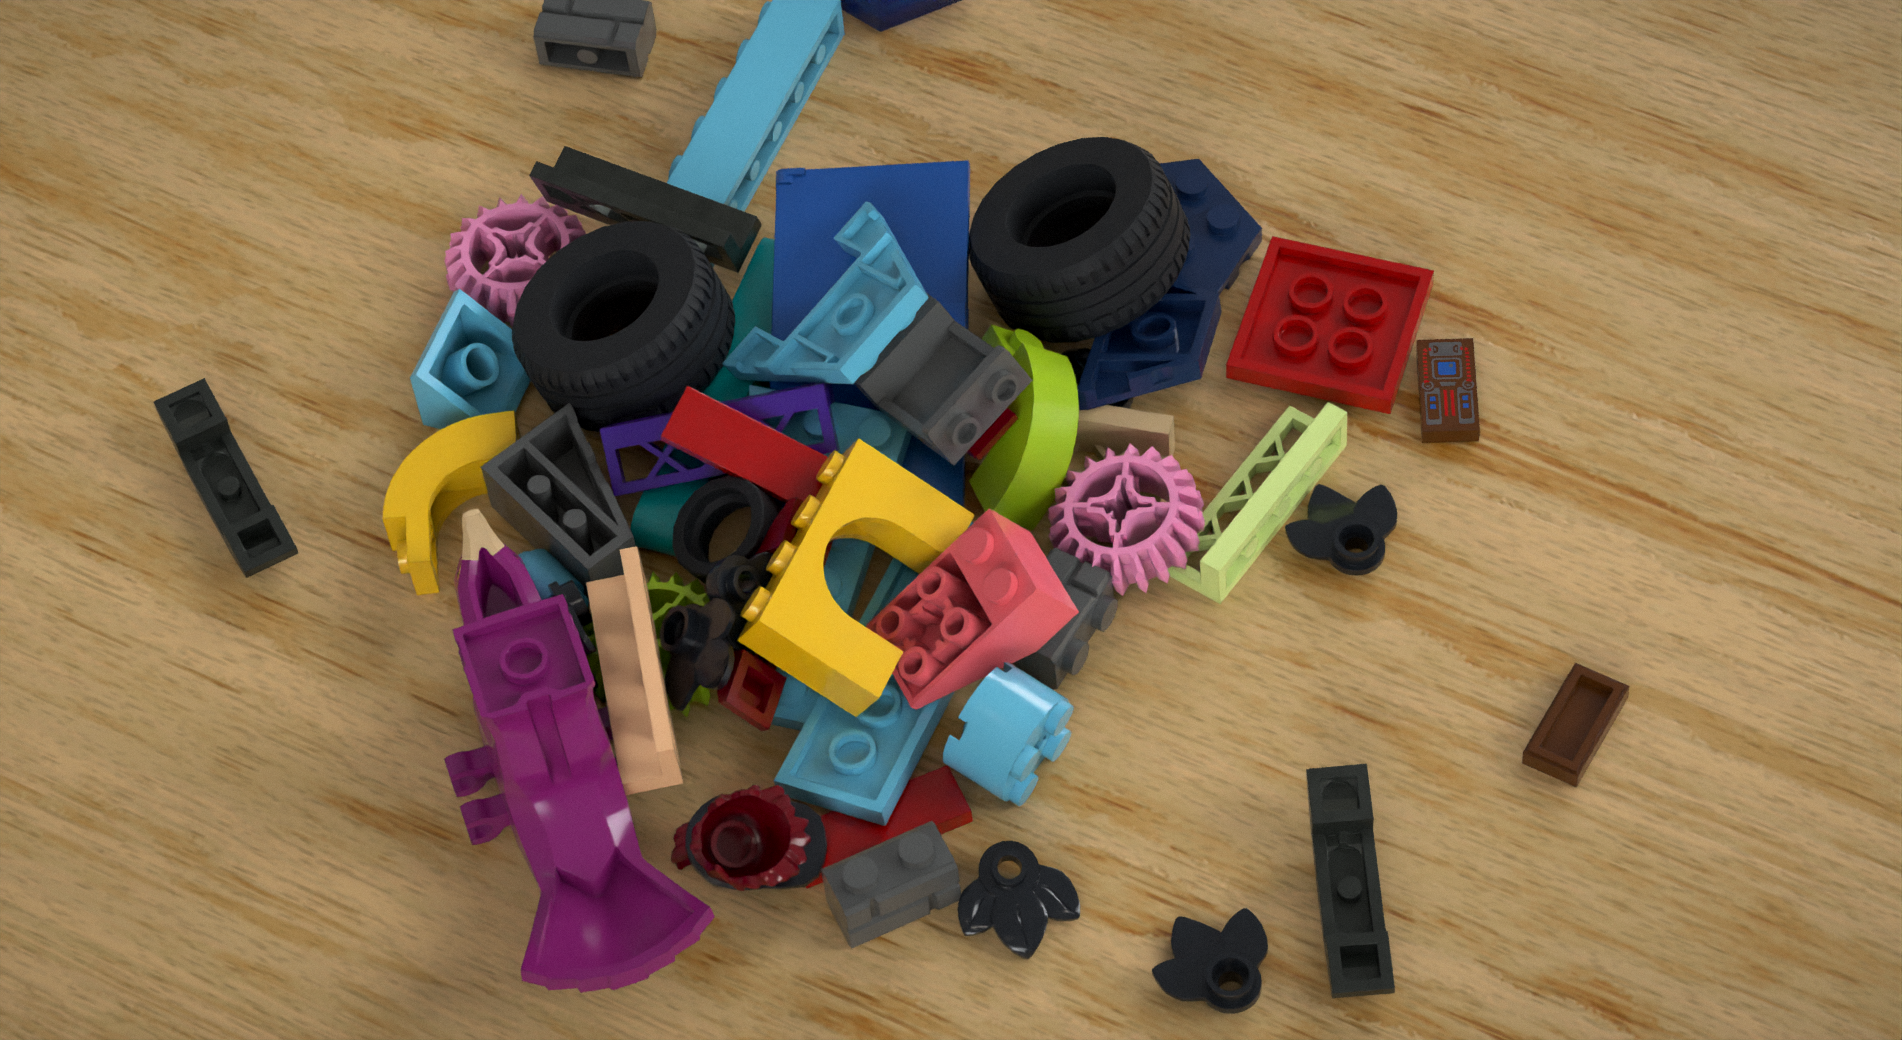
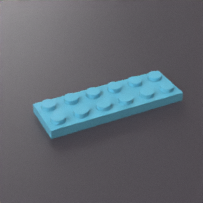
M893 558L859 623L866 627L919 574ZM892 674L880 698L857 717L820 694L776 775L774 784L782 786L784 794H788L790 798L886 826L954 692L915 710L910 707Z

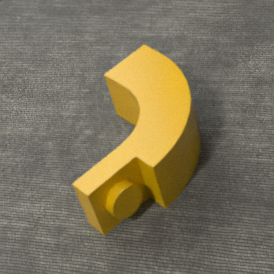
M514 410L474 416L437 431L412 450L391 479L384 499L382 519L392 551H397L400 573H410L416 595L440 593L438 568V536L446 518L459 505L476 496L488 494L481 466L521 438Z

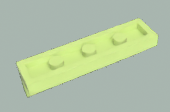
M1328 402L1316 418H1313L1289 405L1203 511L1205 531L1197 534L1200 541L1198 548L1199 551H1208L1200 560V572L1187 564L1186 569L1171 566L1168 568L1170 577L1221 604L1347 446V412ZM1292 428L1303 433L1291 449L1284 454L1282 441ZM1272 471L1257 491L1253 493L1250 480L1254 475ZM1241 510L1224 532L1221 533L1218 523L1221 516L1226 512ZM1212 529L1213 534L1207 535L1208 532ZM1185 552L1186 557L1188 558L1193 552Z

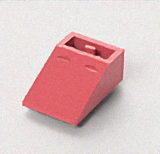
M988 509L882 609L866 627L903 651L892 674L910 707L917 710L987 676L996 667L1004 668V662L1012 664L1037 652L1079 611L1032 533L995 511Z

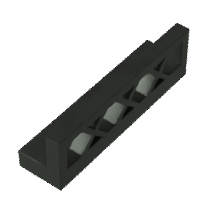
M564 146L554 167L536 161L529 175L545 200L549 203L608 225L627 221H649L674 227L692 237L710 263L739 273L762 226L755 215Z

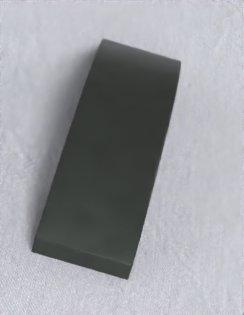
M205 378L153 401L196 491L245 577L252 576L298 554L297 547L274 505L270 504L236 442L227 418Z
M1367 764L1306 769L1318 901L1332 998L1395 993L1389 936L1385 928L1373 832L1374 817Z

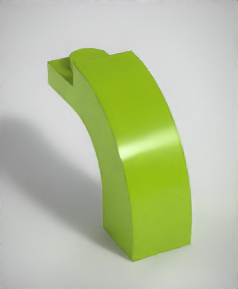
M991 324L982 340L993 348L1000 345L1008 350L1032 381L1007 407L1016 414L1018 420L991 448L969 482L985 512L991 509L1023 528L1034 530L1054 501L1055 488L1061 487L1071 462L1079 418L1076 378L1068 357L1044 349L1041 341L1030 332L1022 329H1016L1014 332Z

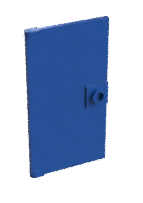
M969 160L807 170L805 168H787L776 171L771 335L781 341L786 340L855 262L857 258L846 253L833 238L866 201L870 202L884 217L925 292L938 300L957 323L968 329ZM770 381L769 389L781 390L810 383ZM831 383L835 402L879 411L855 384ZM912 435L902 467L965 508L966 453L955 465H952Z

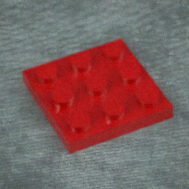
M1272 236L1226 363V378L1391 414L1433 287L1434 270Z

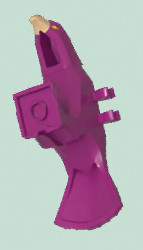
M479 509L469 510L462 515L463 551L454 577L463 626L452 630L459 648L458 653L473 693L474 712L484 746L470 751L451 754L444 758L456 797H464L479 791L488 780L494 777L500 791L498 795L484 799H475L460 806L471 844L478 845L489 842L496 838L505 827L511 825L516 842L537 882L540 899L521 966L522 981L544 986L548 991L577 988L580 993L607 988L616 990L648 979L650 974L675 962V955L699 941L701 933L715 916L710 906L649 864L641 854L630 804L618 770L617 759L613 754L609 741L613 740L608 707L597 709L593 695V688L596 684L579 632L574 624L572 615L569 613L564 595L561 594L541 600L522 558L498 539Z

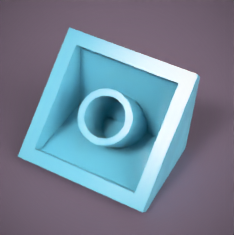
M461 289L453 292L410 376L423 425L443 429L451 424L478 415L516 411L531 381L514 352L512 329Z

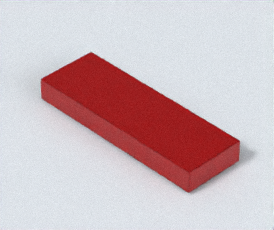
M689 386L686 387L661 434V441L730 476L749 480L763 492L785 504L789 499L795 497L803 502L809 495L816 498L823 485L816 480V476L828 456Z
M943 766L909 780L886 826L836 811L821 815L827 837V853L823 868L930 821H933L940 834L973 822L972 811L949 766ZM820 873L819 878L808 884L806 889L823 883L822 873Z

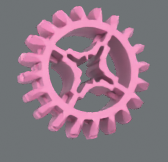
M522 194L517 202L513 204H506L499 197L497 207L492 210L479 205L477 219L462 218L461 232L451 233L450 249L445 251V265L448 272L446 279L449 289L453 292L461 289L503 323L510 322V326L513 327L516 307L526 285L554 251L557 252L578 237L586 234L582 223L576 215H568V211L558 205L550 207L543 196L533 204H529ZM488 261L489 269L482 275L479 272L485 262Z
M1130 443L1124 455L1116 456L1115 452L1107 447L1104 460L1096 463L1091 458L1085 456L1084 467L1086 470L1082 473L1067 470L1066 480L1069 487L1055 488V502L1057 505L1048 508V519L1052 526L1049 528V537L1054 548L1077 557L1081 563L1086 561L1091 563L1092 567L1098 566L1109 571L1110 575L1113 576L1112 583L1115 591L1122 596L1125 594L1129 584L1137 583L1139 589L1146 593L1149 585L1148 580L1158 577L1168 584L1170 577L1168 568L1174 566L1186 569L1188 560L1185 552L1199 551L1198 545L1200 541L1197 534L1205 531V520L1202 514L1203 499L1200 491L1196 490L1193 476L1188 473L1187 469L1181 470L1179 462L1172 455L1162 459L1160 453L1152 446L1140 456L1137 448ZM1140 492L1157 495L1167 502H1157L1155 497L1141 496ZM1085 537H1097L1098 542H1110L1113 544V548L1097 545Z

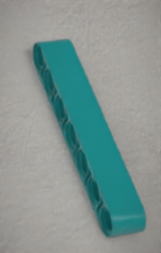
M767 237L761 239L732 300L735 312L734 336L727 357L755 326L771 334L775 239ZM723 365L711 384L702 393L722 402L749 396V385L769 389L770 381L739 380ZM667 443L665 444L663 450H665L668 446ZM677 448L671 454L690 468L700 467L705 463ZM665 463L658 475L678 470ZM728 474L644 490L636 506L630 527L635 546L676 557L672 547L673 527L681 507L698 488L710 480L728 476Z

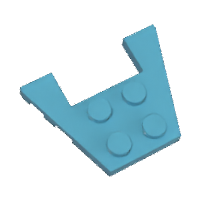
M866 201L833 238L846 253L857 258L855 262L786 340L781 341L755 326L722 363L735 378L754 381L854 384L862 374L869 371L875 365L879 354L898 332L904 330L912 323L916 312L929 297L884 217L870 202Z

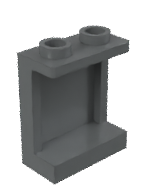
M927 294L929 298L916 312L912 323L904 330L898 332L879 354L875 365L869 371L862 374L854 384L875 408L952 465H955L1030 384L1032 379L1008 350L1000 345L995 348L990 346L957 323L938 300Z

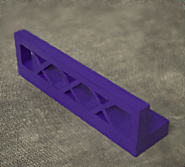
M810 383L721 402L784 434L783 430L794 413L817 408L824 441L806 446L822 454L840 450L830 406L835 402L831 383ZM673 412L609 424L600 429L614 496L714 477L726 473L707 463L700 467L690 468L671 455L675 447L668 444L666 449L663 450L652 443L661 440V434ZM784 415L776 428L763 420ZM641 445L659 457L648 477L631 481L625 480L619 453L620 448ZM665 463L678 470L658 475Z

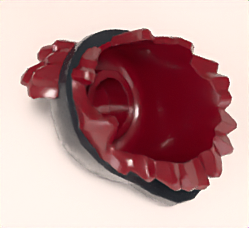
M752 785L748 789L736 790L731 794H720L710 799L695 812L689 822L678 827L673 837L675 847L671 854V862L676 864L679 870L692 865L695 871L707 882L719 888L749 891L805 887L819 878L821 869H823L827 853L826 830L821 816L808 805L791 801L789 795L784 794L782 786L775 785L760 790L758 785Z

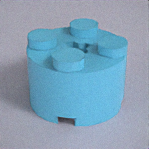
M1004 662V671L998 667L994 668L983 679L965 704L958 717L965 722L963 734L960 740L949 735L943 751V763L1003 801L1007 802L1010 800L1017 806H1021L1029 798L1038 782V776L1034 774V771L1046 757L1054 762L1065 749L1072 733L1065 726L1073 713L1074 706L1069 703L1066 697L1011 663Z

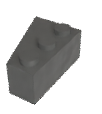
M568 403L481 466L491 506L535 549H545L583 585L584 595L589 600L586 582L624 575L620 549L635 547V541L609 483L606 482L597 464L592 447L587 442L580 428L572 405Z

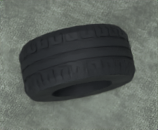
M1080 138L1059 143L1034 154L1013 167L994 184L982 199L973 217L969 233V259L998 314L1010 328L1028 331L1039 340L1051 343L1078 342L1100 337L1127 325L1146 313L1162 299L1177 280L1185 263L1191 234L1188 219L1160 163L1149 151L1125 140L1115 138Z
M627 221L604 226L578 237L558 250L537 270L526 285L517 304L512 328V342L517 359L551 410L556 413L570 403L575 411L580 428L600 432L601 428L609 424L673 412L687 386L702 393L723 367L722 363L726 360L734 336L735 312L732 300L721 280L692 237L684 234L679 229L658 223ZM637 318L633 323H631L626 328L622 329L621 331L613 335H610L621 325L627 323L632 319Z

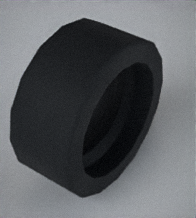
M728 475L710 480L692 493L681 507L674 524L672 547L678 563L690 574L706 584L709 571L718 562L709 561V544L715 529L723 519L737 509L751 507V525L746 538L736 551L728 555H741L750 559L761 547L770 526L782 510L781 505L744 478Z

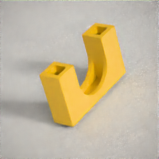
M859 438L843 454L834 450L820 468L816 480L823 485L816 498L809 495L794 515L791 524L798 528L792 542L784 540L771 557L766 570L772 573L773 576L766 589L759 586L745 604L741 616L748 621L737 640L855 717L880 698L903 651L854 620L836 603L826 584L823 569L824 554L828 543L843 538H853L869 542L920 574L968 529L975 516Z

